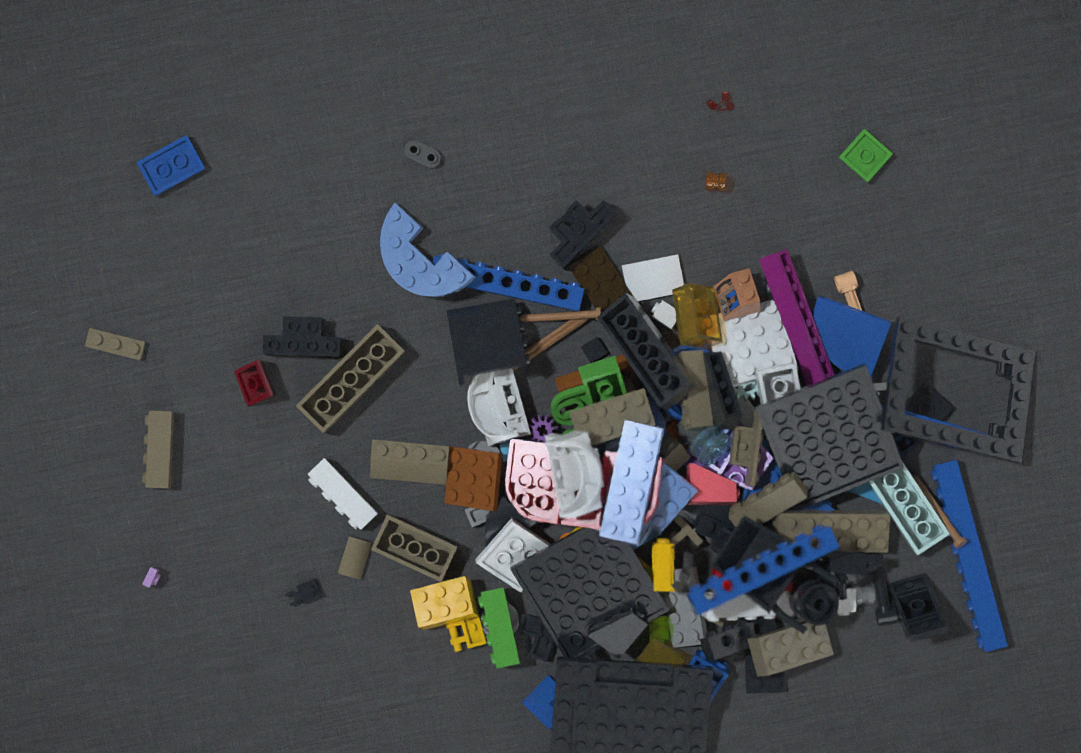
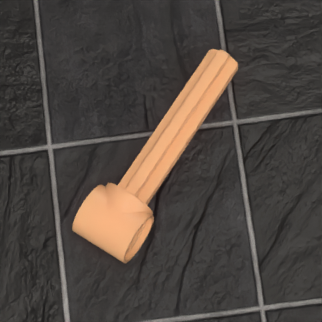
M849 271L835 276L836 287L839 293H844L848 306L862 310L855 291L858 283L854 272Z

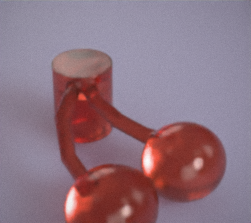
M729 92L722 93V100L718 104L712 100H708L706 103L711 110L732 111L735 107L733 102H728L731 99ZM723 101L727 102L725 109H719L716 107L719 106Z

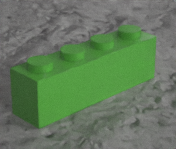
M504 587L482 591L478 599L480 608L484 607L485 615H482L484 627L488 626L490 633L486 634L488 646L492 645L494 652L490 653L492 665L496 664L497 668L520 664Z

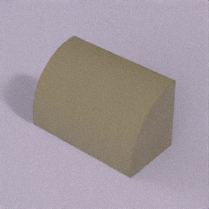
M349 536L338 574L361 580L372 543Z

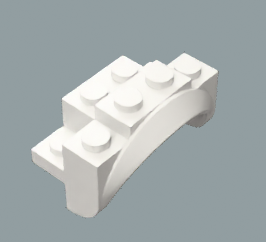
M512 368L468 376L470 380L467 396L469 412L476 427L485 435L488 446L531 434Z
M573 431L565 435H546L545 445L546 449H548L559 505V517H577L601 508L600 491L604 486L602 466L597 449L590 446L588 432ZM579 489L578 494L575 497L574 491Z

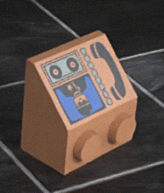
M750 268L730 273L713 286L724 321L761 311L760 299Z

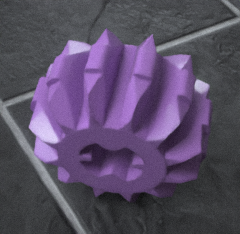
M538 415L539 422L532 418L531 421L535 425L528 424L530 429H533V431H530V435L533 434L534 436L529 441L533 442L535 439H538V443H540V440L545 443L546 435L539 436L537 428H541V425L546 426L547 435L556 434L552 433V430H558V426L551 428L555 420L553 419L548 423V415L545 416L544 421H542L541 415Z

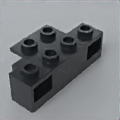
M576 200L567 209V212L549 227V230L561 241L549 256L564 269L617 215V212L603 200L589 213Z
M283 316L282 335H263L262 354L273 356L341 357L342 338L323 337L322 317Z

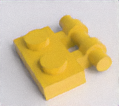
M479 616L445 624L446 628H449L450 643L454 646L455 652L462 650L461 643L465 641L468 649L487 644ZM456 626H462L464 636H458Z

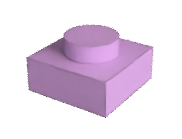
M150 567L142 585L149 588L152 585L156 586L161 576L158 574L160 569Z

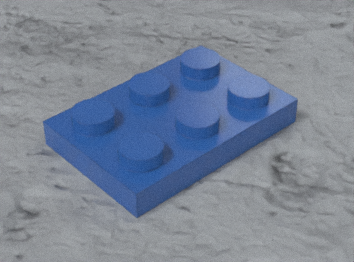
M187 135L136 162L154 196L205 170Z

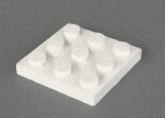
M511 518L475 560L478 565L519 592H522L523 589L510 570V567L551 544Z

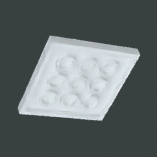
M772 300L760 303V312L727 321L723 320L721 313L703 318L712 352L722 351L733 387L756 382L754 370L793 362L796 364L798 371L791 342L782 324L775 302Z

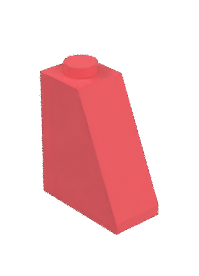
M690 463L686 467V480L697 488L696 494L688 501L687 505H733L739 500L740 492L739 488H736V482L694 463Z

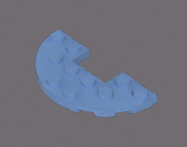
M394 203L387 213L382 226L380 248L388 273L401 287L421 296L443 297L460 291L476 278L449 252H446L437 264L434 265L411 243L423 227L397 203Z

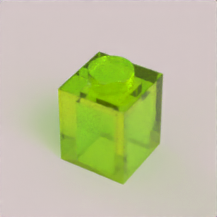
M658 616L648 622L649 640H653L654 644L665 643V640H669L668 616Z

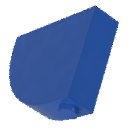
M819 295L813 319L829 360L843 371L865 363L870 377H872L892 321Z

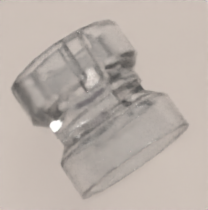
M866 585L864 588L853 586L856 589V605H861L862 602L867 605L874 604L875 589L873 585Z

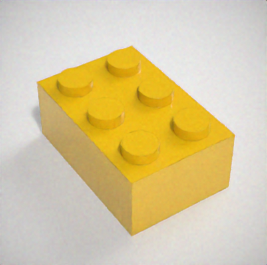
M466 576L410 590L418 628L422 630L479 616L471 579Z

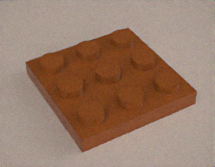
M450 446L445 504L497 511L502 453Z

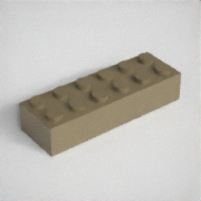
M377 324L296 407L325 434L389 370L405 351Z
M786 509L772 518L771 531L789 542L795 541L794 537L805 532L806 535L812 533V528L823 524V526H830L837 540L839 548L835 550L846 552H888L890 514L883 510L796 511L795 509ZM816 538L811 539V547L816 548L818 546Z

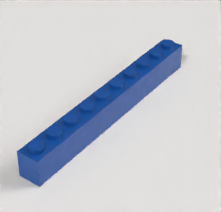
M957 460L933 465V470H930L932 480L936 481L938 486L935 491L938 500L942 501L943 507L941 509L961 538L965 537L967 540L966 544L958 549L952 544L951 550L953 556H957V572L962 574L963 582H961L963 593H967L968 596L966 605L968 611H972L974 618L971 619L973 630H977L978 638H976L978 648H982L983 652H989L1007 647V641Z

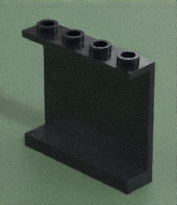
M515 298L446 310L459 385L467 384V376L523 366L524 374L528 373L527 366L531 365L529 354L524 352V349L528 348L526 337L522 338L521 333L525 331L523 321L519 322L518 317L522 315L520 305H516Z

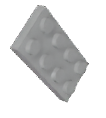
M696 566L674 569V584H671L675 591H664L665 602L669 607L667 615L673 648L700 645L699 639L706 637L705 617L702 614L695 615L686 596V593L690 592L689 588L699 583Z

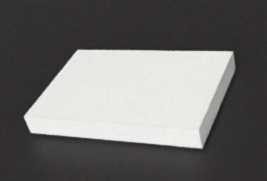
M678 255L622 265L625 284L637 301L685 292Z

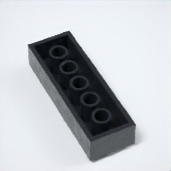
M625 293L597 317L660 408L669 410L698 387L634 296Z

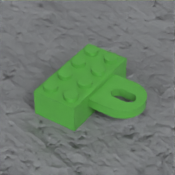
M615 356L578 367L583 385L562 391L553 398L550 408L555 421L562 425H573L569 411L627 394ZM578 404V407L565 412L560 411L565 406Z

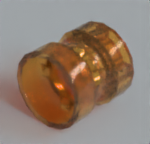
M707 171L705 190L711 191L717 188L718 191L725 192L726 173L720 172L717 175L712 171Z

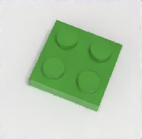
M863 129L840 155L839 159L868 183L893 153L867 130Z

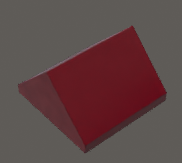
M255 360L234 371L248 407L275 396L262 360Z

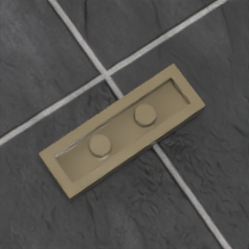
M89 328L85 347L141 361L146 342Z

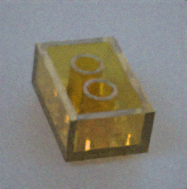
M687 283L672 289L680 345L707 349L723 343L714 287Z

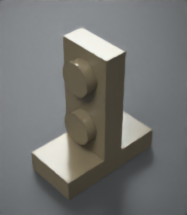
M679 514L674 517L673 520L681 528L679 531L675 529L668 535L670 542L674 546L686 535L696 546L703 542Z

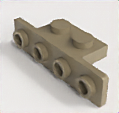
M756 409L754 410L752 428L737 426L733 429L729 461L730 465L747 467L745 485L749 487H754L758 481L757 464L761 460L759 447L763 442L762 424Z

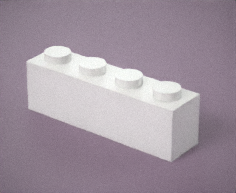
M326 458L308 473L310 476L309 482L315 488L319 486L323 490L321 494L329 502L331 500L337 505L335 509L342 516L346 514L350 518L348 522L354 529L359 528L362 530L378 515L375 509Z

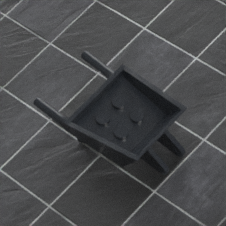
M744 515L733 532L724 527L720 530L729 537L722 549L713 544L710 545L709 548L718 554L711 566L723 576L725 575V570L733 566L737 569L743 566V561L750 558L756 560L760 558V553L769 549L772 552L778 549L777 545L788 540ZM795 546L793 548V555L798 557L801 550L798 546ZM780 554L775 558L777 565L780 566L783 563V557ZM810 561L800 566L814 571L835 586L840 580L814 562ZM760 563L758 565V572L763 574L766 571V566ZM800 567L744 593L745 596L765 612L770 614L773 611L779 619L800 633L804 634L808 629L784 613L776 604ZM745 571L740 575L742 582L745 583L748 580V574Z

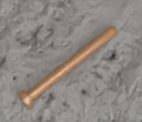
M596 307V310L525 314L518 317L519 322L596 318L599 321L597 317L602 313V308Z
M917 475L913 476V479L955 541L953 544L955 548L962 547L967 542L966 538H961L920 477Z

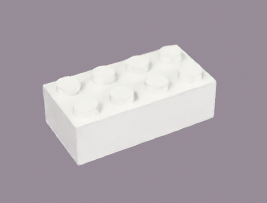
M793 362L754 370L761 404L800 389L796 364Z

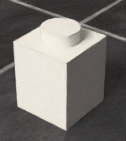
M662 300L660 304L656 302L651 310L653 313L651 318L671 330L682 312Z

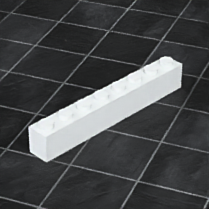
M847 587V599L839 600L838 615L846 616L850 615V612H856L855 588ZM784 591L776 604L784 613L794 618L789 605L791 591ZM705 592V597L710 600L713 597V592ZM744 594L702 614L703 617L708 618V621H719V618L738 620V617L754 620L757 619V616H764L765 619L776 618L773 611L768 614Z

